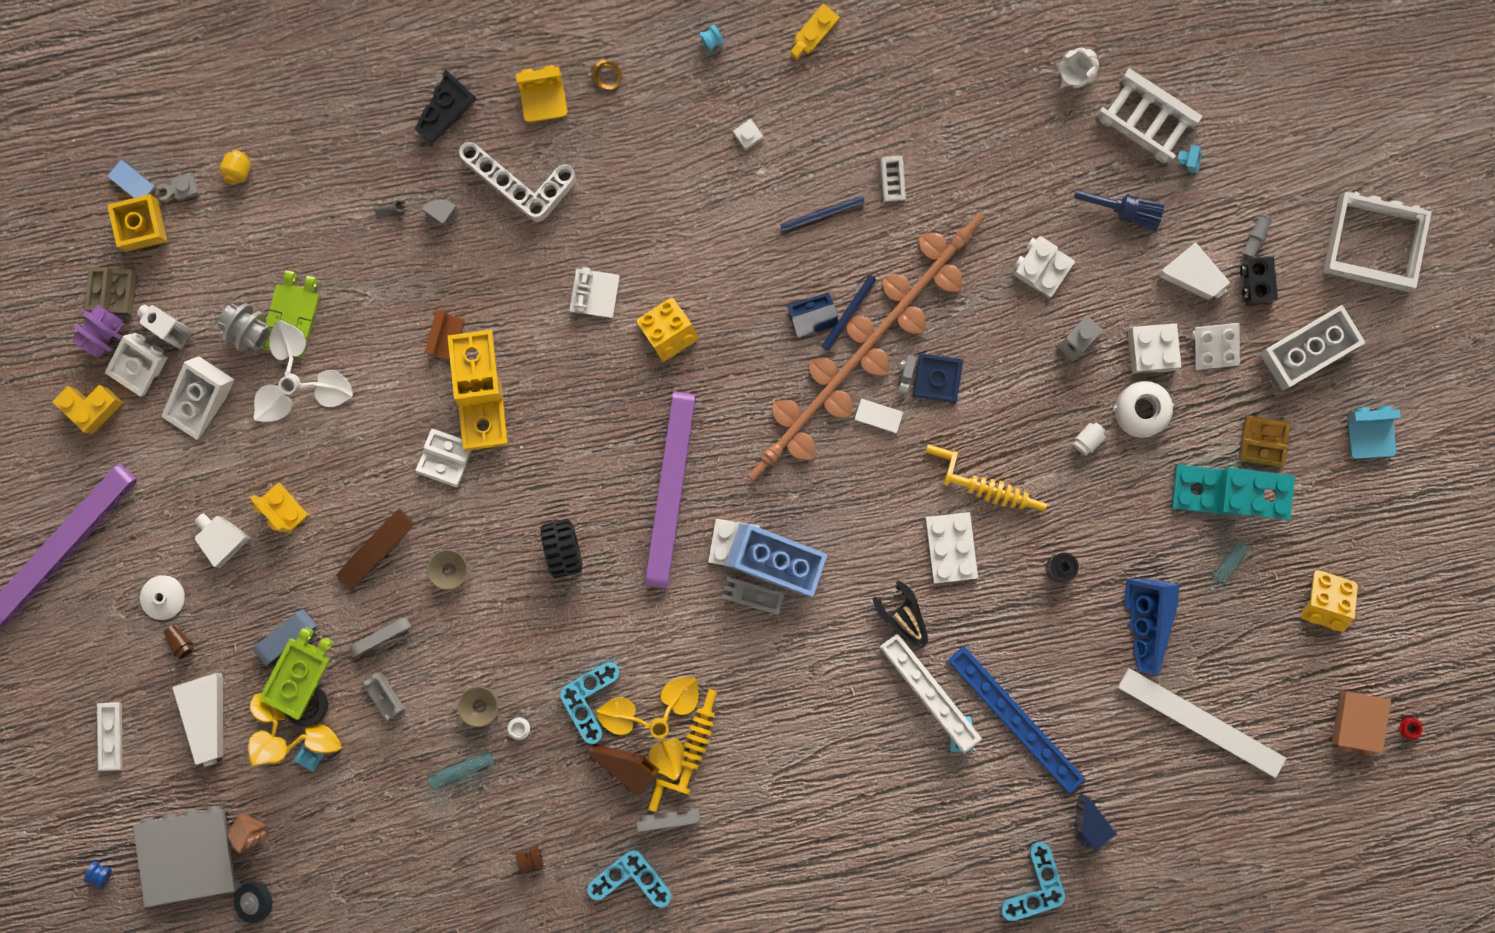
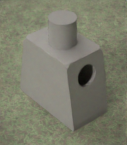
M1086 315L1057 348L1074 362L1098 337L1103 329Z

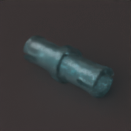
M1238 541L1229 555L1224 556L1222 559L1223 563L1212 577L1217 582L1220 580V584L1224 585L1231 573L1240 567V561L1249 552L1250 548L1245 543L1242 546V542Z

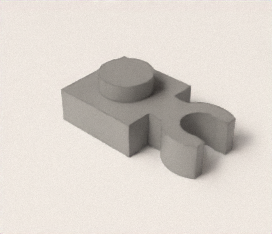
M192 172L170 178L172 185L160 184L157 186L159 191L167 190V194L160 197V200L163 202H169L173 196H176V199L180 201L199 195Z
M908 355L906 361H901L899 373H902L898 394L907 395L917 357Z

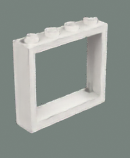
M1356 191L1354 193L1345 192L1338 198L1323 273L1406 292L1416 289L1432 212L1424 210L1417 205L1411 207L1404 206L1400 201L1386 202L1382 201V198L1378 196L1364 197L1360 196V193ZM1347 206L1417 221L1405 277L1336 261Z

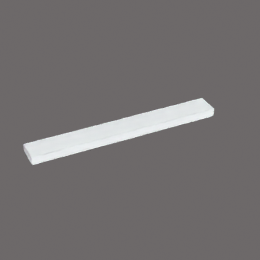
M1127 668L1117 687L1274 778L1277 777L1287 759L1130 668Z

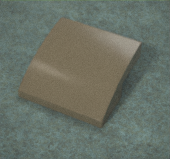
M89 267L84 310L92 311L96 305H100L114 314H132L137 271L111 269L108 267Z

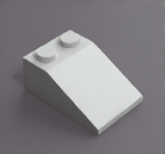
M199 356L184 362L161 417L198 440L227 398L235 379Z

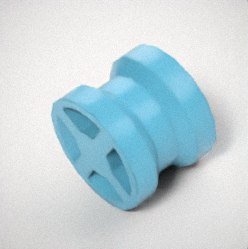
M714 24L709 27L708 31L699 33L702 43L709 52H712L715 46L725 43L720 31Z

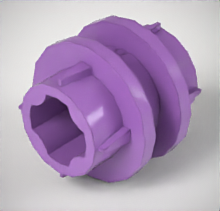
M96 305L91 313L84 310L82 314L88 320L83 326L78 323L73 325L77 332L73 336L72 341L94 357L99 358L105 350L112 352L114 348L108 342L113 336L121 340L123 336L119 331L124 325L123 321L100 305Z

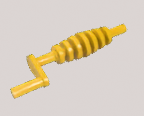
M927 444L925 453L950 460L943 485L948 486L949 482L967 487L966 489H968L970 494L976 490V497L979 498L982 496V493H985L984 500L987 502L992 495V504L995 505L998 504L1001 498L1000 506L1005 507L1008 501H1010V508H1015L1016 504H1019L1018 509L1021 510L1024 507H1030L1045 512L1047 503L1029 498L1028 493L1025 491L1022 493V496L1019 495L1020 489L1015 488L1012 493V485L1007 484L1005 490H1003V481L999 480L997 486L994 487V479H990L987 485L986 478L981 477L980 482H977L978 476H972V478L968 479L952 474L958 452H951Z
M708 690L704 706L696 711L701 714L700 718L696 716L693 718V721L698 722V725L690 724L689 729L695 731V734L686 733V738L692 739V743L684 742V746L690 748L689 752H682V755L686 756L687 759H681L680 764L683 765L684 769L679 785L656 779L655 789L648 810L657 812L664 787L690 794L691 790L687 786L692 770L694 771V769L699 767L698 764H695V761H702L703 758L697 755L698 751L705 753L707 748L700 745L701 743L709 744L710 742L709 739L703 738V735L711 736L712 731L706 729V726L713 727V722L709 721V716L715 717L712 707L717 691Z

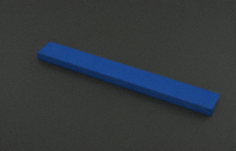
M962 646L947 660L1069 795L1086 780L965 646Z

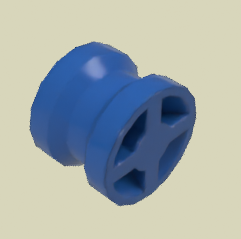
M94 861L84 876V882L88 884L93 883L96 885V888L102 889L110 878L112 868L102 867L99 862Z

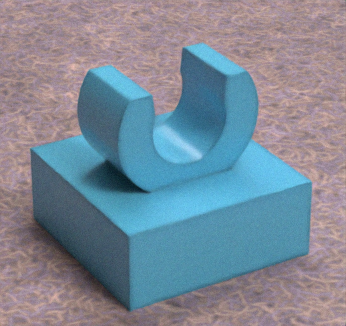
M1191 145L1190 152L1179 151V164L1186 165L1189 173L1198 174L1203 154L1201 147Z
M303 743L293 761L313 772L325 753L310 751Z

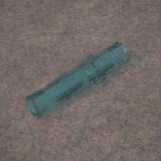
M490 750L475 757H467L465 761L428 775L429 785L434 789L470 773L473 775L477 773V770L495 764V759Z

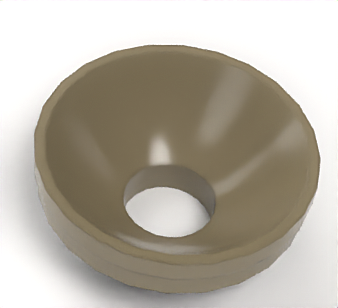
M450 549L441 550L431 557L427 566V574L429 580L436 587L443 590H453L462 585L466 580L468 564L459 552ZM451 563L455 565L456 573L452 577H447L443 569L445 565Z
M473 686L462 693L458 700L457 708L460 718L466 724L472 727H483L495 719L499 704L496 695L490 689L483 686ZM478 699H482L486 703V710L482 713L476 712L473 707L474 702Z

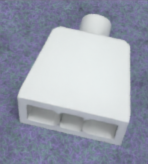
M142 305L138 309L137 315L141 318L140 324L180 350L193 333L192 330L154 305L150 307Z
M203 513L194 521L202 530L196 535L195 540L211 564L217 568H221L251 539L223 517L216 516L211 521Z

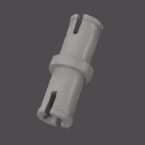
M1259 214L1253 231L1249 232L1248 236L1250 238L1242 252L1243 256L1256 258L1262 242L1266 240L1265 235L1273 221L1272 217Z

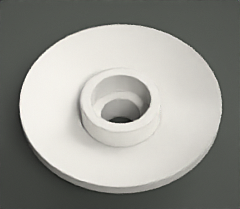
M156 576L143 586L140 594L141 606L145 613L154 619L167 620L173 618L184 606V589L179 581L170 576ZM160 593L163 595L161 602L157 600V595Z

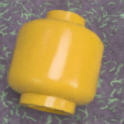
M237 150L226 153L219 166V173L223 176V180L233 185L244 182L251 169L249 157Z

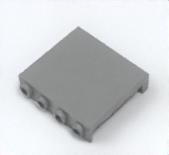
M221 805L207 807V812L199 813L198 809L184 811L185 816L179 817L176 816V813L162 815L163 819L154 821V817L140 819L139 824L133 825L145 907L233 892L240 887L239 879L235 880L230 842L227 836L228 829L225 812L229 811L228 808L221 809Z

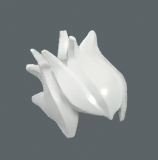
M1076 48L1075 50L1068 51L1064 55L1063 60L1056 63L1062 80L1060 88L1065 86L1079 88L1087 83H1091L1094 81L1093 79L1096 77L1097 70L1099 69L1096 53L1091 49Z

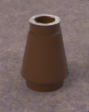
M175 625L168 627L163 632L173 656H177L178 659H184L194 651L193 642Z

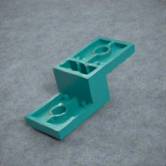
M1177 464L1175 466L1171 509L1234 517L1246 515L1289 521L1291 520L1295 476L1230 467L1221 470ZM1193 483H1198L1201 486L1202 492L1200 495H1194L1191 492V485ZM1267 489L1272 490L1275 494V498L1271 502L1264 498V492Z

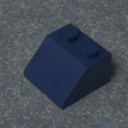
M1084 794L1079 795L1074 826L1078 834L1075 836L1083 847L1085 846L1087 849L1090 847L1096 851L1115 837L1117 833L1090 797Z

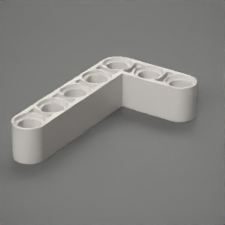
M472 142L464 143L459 150L460 157L469 168L536 222L543 221L576 183L573 169L568 165H560L534 194ZM468 151H476L473 158L468 159L465 157ZM484 165H493L491 171L487 173L482 172ZM563 173L571 174L568 181L560 180V176ZM508 178L509 183L506 186H499L500 179ZM549 189L557 191L556 195L552 198L546 197V192ZM518 192L526 193L525 198L522 200H516L515 195ZM534 206H542V211L539 214L531 213Z

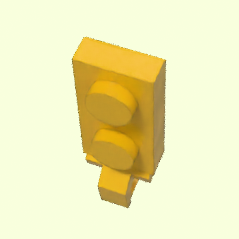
M822 4L793 40L796 45L790 51V55L798 60L804 51L807 54L813 52L839 21L840 17L826 5Z

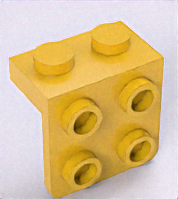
M549 65L542 67V70L533 71V69H525L515 74L520 89L524 119L527 123L567 116L565 93L559 67Z
M673 298L666 300L637 319L639 327L654 347L662 362L672 358L700 339L693 325Z
M1319 570L1315 571L1312 580L1311 598L1301 612V619L1335 631L1344 632L1355 618L1357 583Z

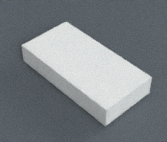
M861 399L855 421L896 434L903 412Z

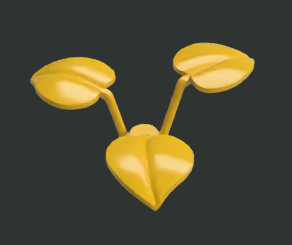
M679 677L668 682L663 687L660 697L662 702L669 706L663 718H655L650 723L634 717L636 708L629 699L624 697L613 698L597 709L596 715L600 723L614 734L624 735L630 733L633 728V721L649 728L652 736L661 740V743L651 747L648 755L649 761L660 769L659 773L672 780H676L683 770V765L680 764L681 759L685 760L686 757L682 755L685 748L677 738H671L665 742L664 737L668 733L666 721L671 709L679 715L689 714L695 709L699 697L698 680L696 678Z
M261 693L254 694L250 703L251 714L261 722L269 723L272 721L273 729L271 735L263 731L252 735L248 748L252 766L280 762L284 759L286 753H289L290 749L302 740H305L304 745L307 749L316 753H332L342 748L335 733L329 727L322 724L308 726L305 730L306 735H301L289 746H286V741L283 738L275 737L278 726L277 720H284L286 718L284 712L259 699Z

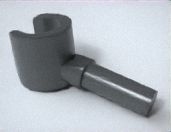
M398 199L394 201L393 205L375 208V212L394 211L396 214L401 215L405 212V209L398 210L396 206L398 204H405V201Z

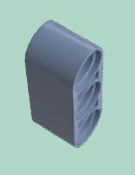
M302 609L264 638L252 650L263 664L269 667L279 660L289 639L297 640L302 628L305 629L307 627L314 631L317 625L306 611Z

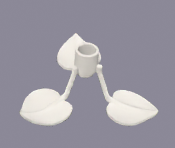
M282 320L274 325L269 340L270 350L274 357L279 360L289 357V362L285 371V377L280 379L278 387L275 385H265L257 391L254 399V420L270 422L285 417L292 408V401L285 394H292L298 388L316 386L314 391L315 398L321 405L326 407L338 406L353 397V391L348 380L342 374L333 370L320 372L317 379L318 382L300 383L298 376L291 374L290 371L293 356H299L305 350V336L298 328Z

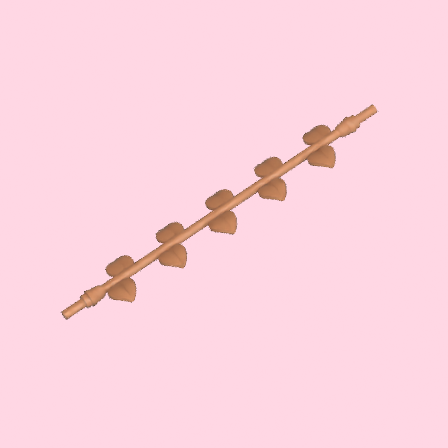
M978 213L965 228L956 232L948 248L945 238L939 233H926L919 237V246L922 253L927 258L936 260V262L912 289L908 279L901 274L888 275L883 278L882 286L885 294L891 300L900 303L875 331L869 318L865 316L850 318L846 324L847 333L853 341L863 345L838 373L836 365L831 359L817 358L810 361L809 370L812 378L818 384L827 386L801 416L799 407L794 401L780 400L773 403L772 411L775 420L781 426L789 429L777 443L771 445L768 450L763 452L762 460L748 475L753 481L761 475L768 465L771 466L777 462L786 445L789 453L797 459L812 460L815 458V444L809 434L797 432L823 403L827 412L835 417L848 418L852 416L850 396L844 391L834 390L860 360L863 369L872 375L885 376L889 373V361L886 353L881 349L871 348L896 319L899 326L906 332L922 334L926 331L923 311L920 308L908 306L933 277L935 284L942 290L949 292H959L962 290L960 270L956 266H944V264L957 250L970 242L969 239L972 237V232L985 219L981 213Z

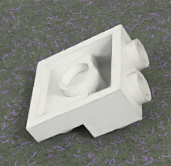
M1039 236L1037 240L1032 238L1026 247V250L1029 251L1025 258L1020 256L1014 265V268L1017 269L1014 276L1048 298H1051L1075 261L1057 250V246Z
M134 333L122 337L105 374L142 397L146 395L154 377L159 376L168 357L163 355L164 351L162 348L148 345L145 343L146 339L142 335Z
M716 519L708 563L725 566L739 523L741 522Z

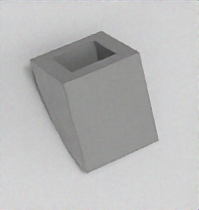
M442 199L430 201L422 207L425 214L445 228L448 227L459 211L454 204Z

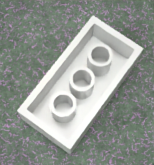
M1343 305L1263 350L1260 352V355L1283 391L1366 342Z

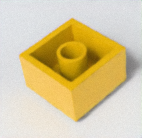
M151 194L107 205L117 248L128 252L168 242L159 202Z

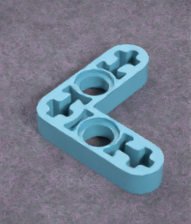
M612 662L605 663L567 684L560 692L561 700L584 741L589 744L600 741L603 731L585 698L618 679L620 669L617 664ZM607 666L610 669L615 668L614 678L611 679L610 676L603 678L602 680L605 683L601 685L600 678L595 672L599 671V674L602 675L606 672ZM587 677H593L597 682L593 690H588L584 686V681ZM569 688L571 691L576 690L577 694L574 695V698L577 702L581 699L583 704L576 705L571 709L570 705L574 703L571 698H565L567 689ZM580 707L585 708L588 712L587 718L583 721L578 720L575 716L576 710ZM592 719L594 723L589 725L592 730H598L596 734L597 739L588 738L586 735L589 733L587 726L582 729L580 724L587 723Z
M1043 842L1032 844L1029 850L1041 889L1005 900L1001 905V913L1007 920L1015 921L1061 906L1065 901V893L1051 850ZM1037 847H1041L1043 850L1046 849L1043 857L1046 862L1050 860V864L1037 866V863H1042L1040 857L1034 854L1037 852ZM1045 868H1050L1053 871V877L1049 881H1045L1041 877V872ZM1053 890L1056 893H1060V896L1057 897L1056 902H1054L1052 899L1045 900L1047 905L1044 906V902L1040 894L1043 893V896L1046 898L1052 895L1051 891ZM1030 897L1038 898L1039 906L1036 909H1029L1027 907V900ZM1022 900V905L1026 912L1022 913L1020 908L1014 911L1015 915L1013 916L1010 913H1006L1005 910L1009 909V904H1012L1013 907L1021 906L1018 901Z
M630 850L594 878L587 888L588 894L592 899L601 900L632 876L655 906L665 907L671 900L669 888L645 857L637 850ZM629 855L632 857L638 856L637 863L640 867L643 864L646 866L638 875L634 873V871L638 870L634 864H628L630 860ZM612 869H619L621 871L622 878L619 881L610 879L609 873ZM645 872L651 873L654 877L650 885H645L641 881V875ZM605 876L606 881L612 887L609 888L607 884L601 890L603 894H594L592 892L594 889L593 884L599 886L605 881L601 877ZM657 882L660 884V886H657L659 892L663 893L665 891L667 893L665 902L656 900L657 893L655 890L652 893L648 891Z

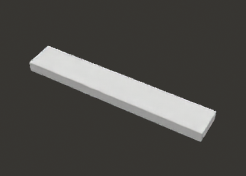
M898 633L880 646L881 651L963 754L982 740Z

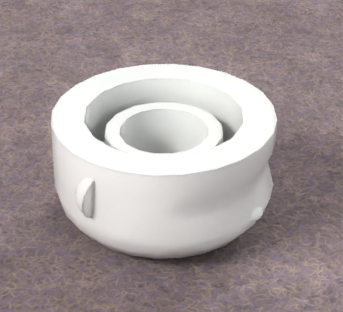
M1140 381L1131 384L1120 393L1113 411L1119 426L1126 433L1135 437L1145 438L1151 437L1167 427L1173 415V407L1175 406L1169 393L1162 386L1151 381ZM1145 399L1151 402L1154 408L1151 418L1142 419L1136 414L1135 404L1138 400Z

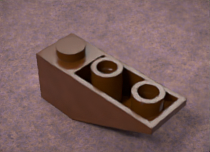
M594 744L586 752L594 763L603 766L611 777L620 780L625 784V788L629 792L635 793L638 796L660 770L640 754Z

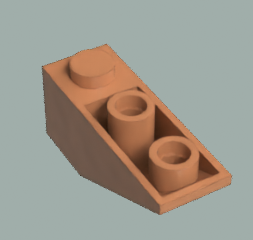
M242 813L237 816L227 836L236 851L240 853L258 844H262L267 835V832H265L267 825Z

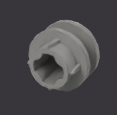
M247 303L239 307L235 304L228 305L221 313L217 322V327L223 331V340L227 343H232L236 340L235 346L240 351L247 350L249 347L258 351L266 343L271 333V327L265 324V314L260 311L253 313V307Z

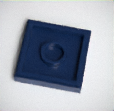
M919 353L913 397L956 404L963 359Z

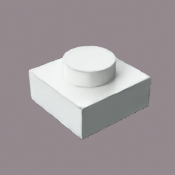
M751 119L733 130V134L745 151L763 139V135Z

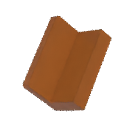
M436 310L425 353L450 361L447 335L461 334L465 320L448 315L444 311Z

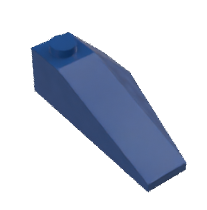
M1126 579L1125 605L1126 608H1129L1131 617L1129 626L1130 629L1133 628L1135 639L1133 648L1138 671L1159 675L1178 606L1179 584L1162 580Z

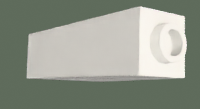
M214 673L172 687L195 765L203 763L204 767L217 763V758L223 757L222 673Z

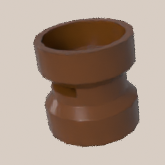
M538 846L531 848L529 852L521 851L516 853L518 868L522 875L529 873L532 869L539 870L544 868L543 858Z

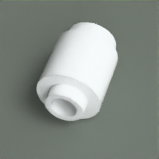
M1089 423L1075 438L1076 441L1073 445L1080 453L1087 456L1088 453H1092L1106 438L1104 434L1106 431L1098 423Z

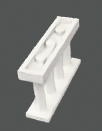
M1129 68L1121 79V82L1124 83V88L1110 109L1106 110L1102 107L1097 117L1100 118V122L1105 126H1112L1153 153L1158 161L1170 164L1176 156L1170 151L1186 127L1193 129L1202 118V115ZM1136 91L1142 95L1143 99L1129 120L1125 122L1117 117L1116 114L1130 93ZM1154 103L1160 107L1161 111L1147 132L1143 134L1135 129L1134 126L1149 104ZM1173 115L1179 119V124L1164 146H1161L1152 139L1167 116Z

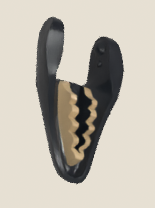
M898 580L895 582L896 589L900 590L902 595H904V604L897 610L887 613L884 609L885 607L881 604V599L874 597L872 600L875 609L882 620L915 646L924 647L928 643V635L917 599L913 591L906 584Z

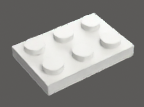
M970 512L925 517L933 584L978 579Z

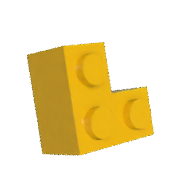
M98 385L87 398L77 389L67 386L52 401L83 432L92 435L123 404L112 391L101 385Z

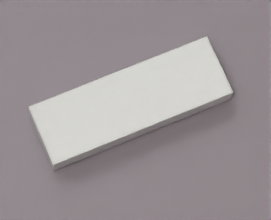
M122 702L97 703L98 771L123 770Z

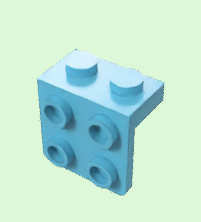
M1392 406L1378 407V411H1370L1369 407L1357 408L1355 409L1356 412L1347 415L1352 458L1390 457L1396 454L1393 421L1400 418V409L1392 410Z

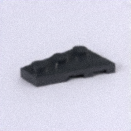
M446 69L442 74L443 78L439 86H436L433 92V98L429 105L425 107L414 128L430 145L477 100L475 95Z

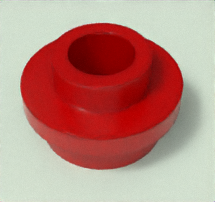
M1408 717L1401 721L1399 731L1405 739L1415 740L1421 736L1423 727L1418 719ZM1410 724L1413 726L1411 733L1407 731V727Z

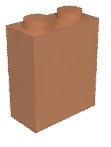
M1340 691L1332 744L1339 745L1338 750L1352 752L1353 748L1361 749V754L1375 756V752L1383 753L1391 700Z

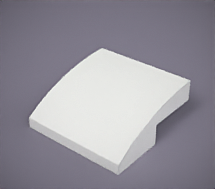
M431 429L423 447L424 452L416 468V473L458 488L471 450H463L462 439Z

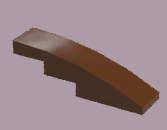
M398 509L360 547L336 576L351 591L355 589L367 574L372 572L383 558L393 551L415 523L401 509Z

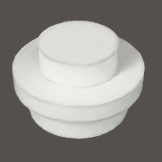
M514 718L508 724V733L513 739L522 740L529 735L530 724L524 718Z

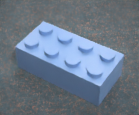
M739 523L725 566L798 594L813 597L828 554L756 526Z

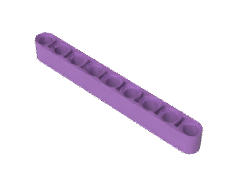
M673 392L645 586L668 589L696 394Z
M121 464L115 466L0 591L1 627L7 625L134 487L138 479Z

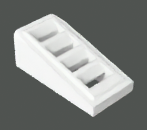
M903 156L880 157L883 201L906 200ZM897 163V167L886 168V164ZM898 172V176L887 177V173ZM899 181V185L888 186L887 182ZM900 189V194L888 195V190Z

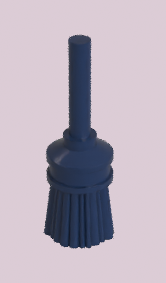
M1076 190L1074 194V199L1114 209L1113 212L1118 213L1120 221L1134 222L1155 232L1160 225L1165 203L1140 200L1138 196L1134 197L1130 196V194H1126L1122 199L1117 198V200Z

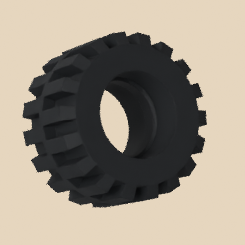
M567 518L541 525V540L551 575L557 579L581 573L583 568L582 557L572 522Z

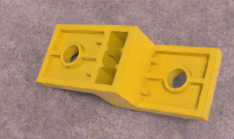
M484 330L447 335L454 400L459 406L463 450L468 451L508 445L502 383L497 374L493 331ZM470 350L478 351V356L474 360L467 359V353ZM483 420L488 421L489 427L487 430H478L479 422Z

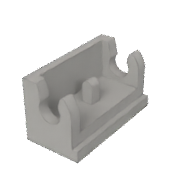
M382 672L375 673L370 679L361 683L386 722L405 710V707Z

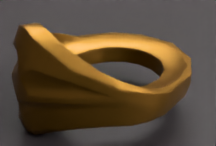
M601 60L592 67V78L601 89L613 90L621 84L622 71L614 62ZM602 68H611L617 73V81L614 84L606 85L601 81L598 74Z

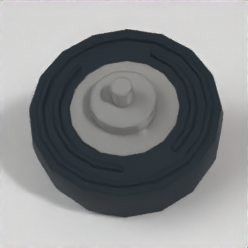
M260 882L245 883L237 889L234 895L235 911L245 922H260L269 916L272 910L273 901L271 893Z

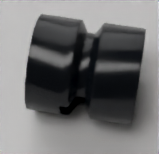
M1062 552L1048 559L1045 570L1051 580L1066 582L1076 577L1079 571V564L1072 554Z

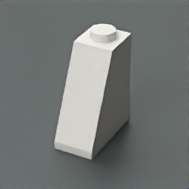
M1196 242L1158 273L1161 278L1207 300L1214 296L1218 299L1227 291L1225 287L1230 283Z

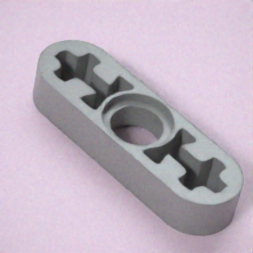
M407 617L402 618L351 645L349 649L353 657H357L411 628Z

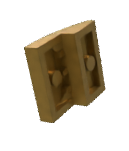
M1245 415L1239 460L1284 468L1289 447L1287 441L1291 422Z

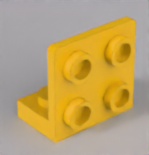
M279 482L263 497L256 495L250 497L254 502L251 506L260 515L263 513L268 518L266 523L274 531L291 533L309 516Z

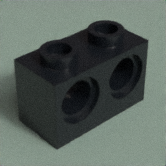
M1274 256L1247 258L1243 261L1242 265H1240V277L1244 278L1242 298L1246 300V306L1273 304L1278 300ZM1252 267H1259L1261 275L1254 274ZM1255 287L1263 291V297H1258L1255 294Z

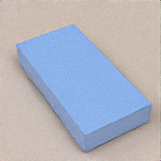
M120 160L107 176L134 198L152 194L156 189L153 184L123 160Z

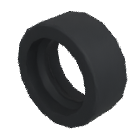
M317 686L314 695L317 697L319 704L318 710L313 716L309 718L301 717V719L297 720L284 713L286 718L298 726H310L318 723L325 717L328 710L326 693Z

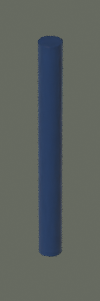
M859 196L782 223L780 228L783 233L865 204L864 198Z
M869 275L822 344L821 347L824 350H830L877 280L874 276Z

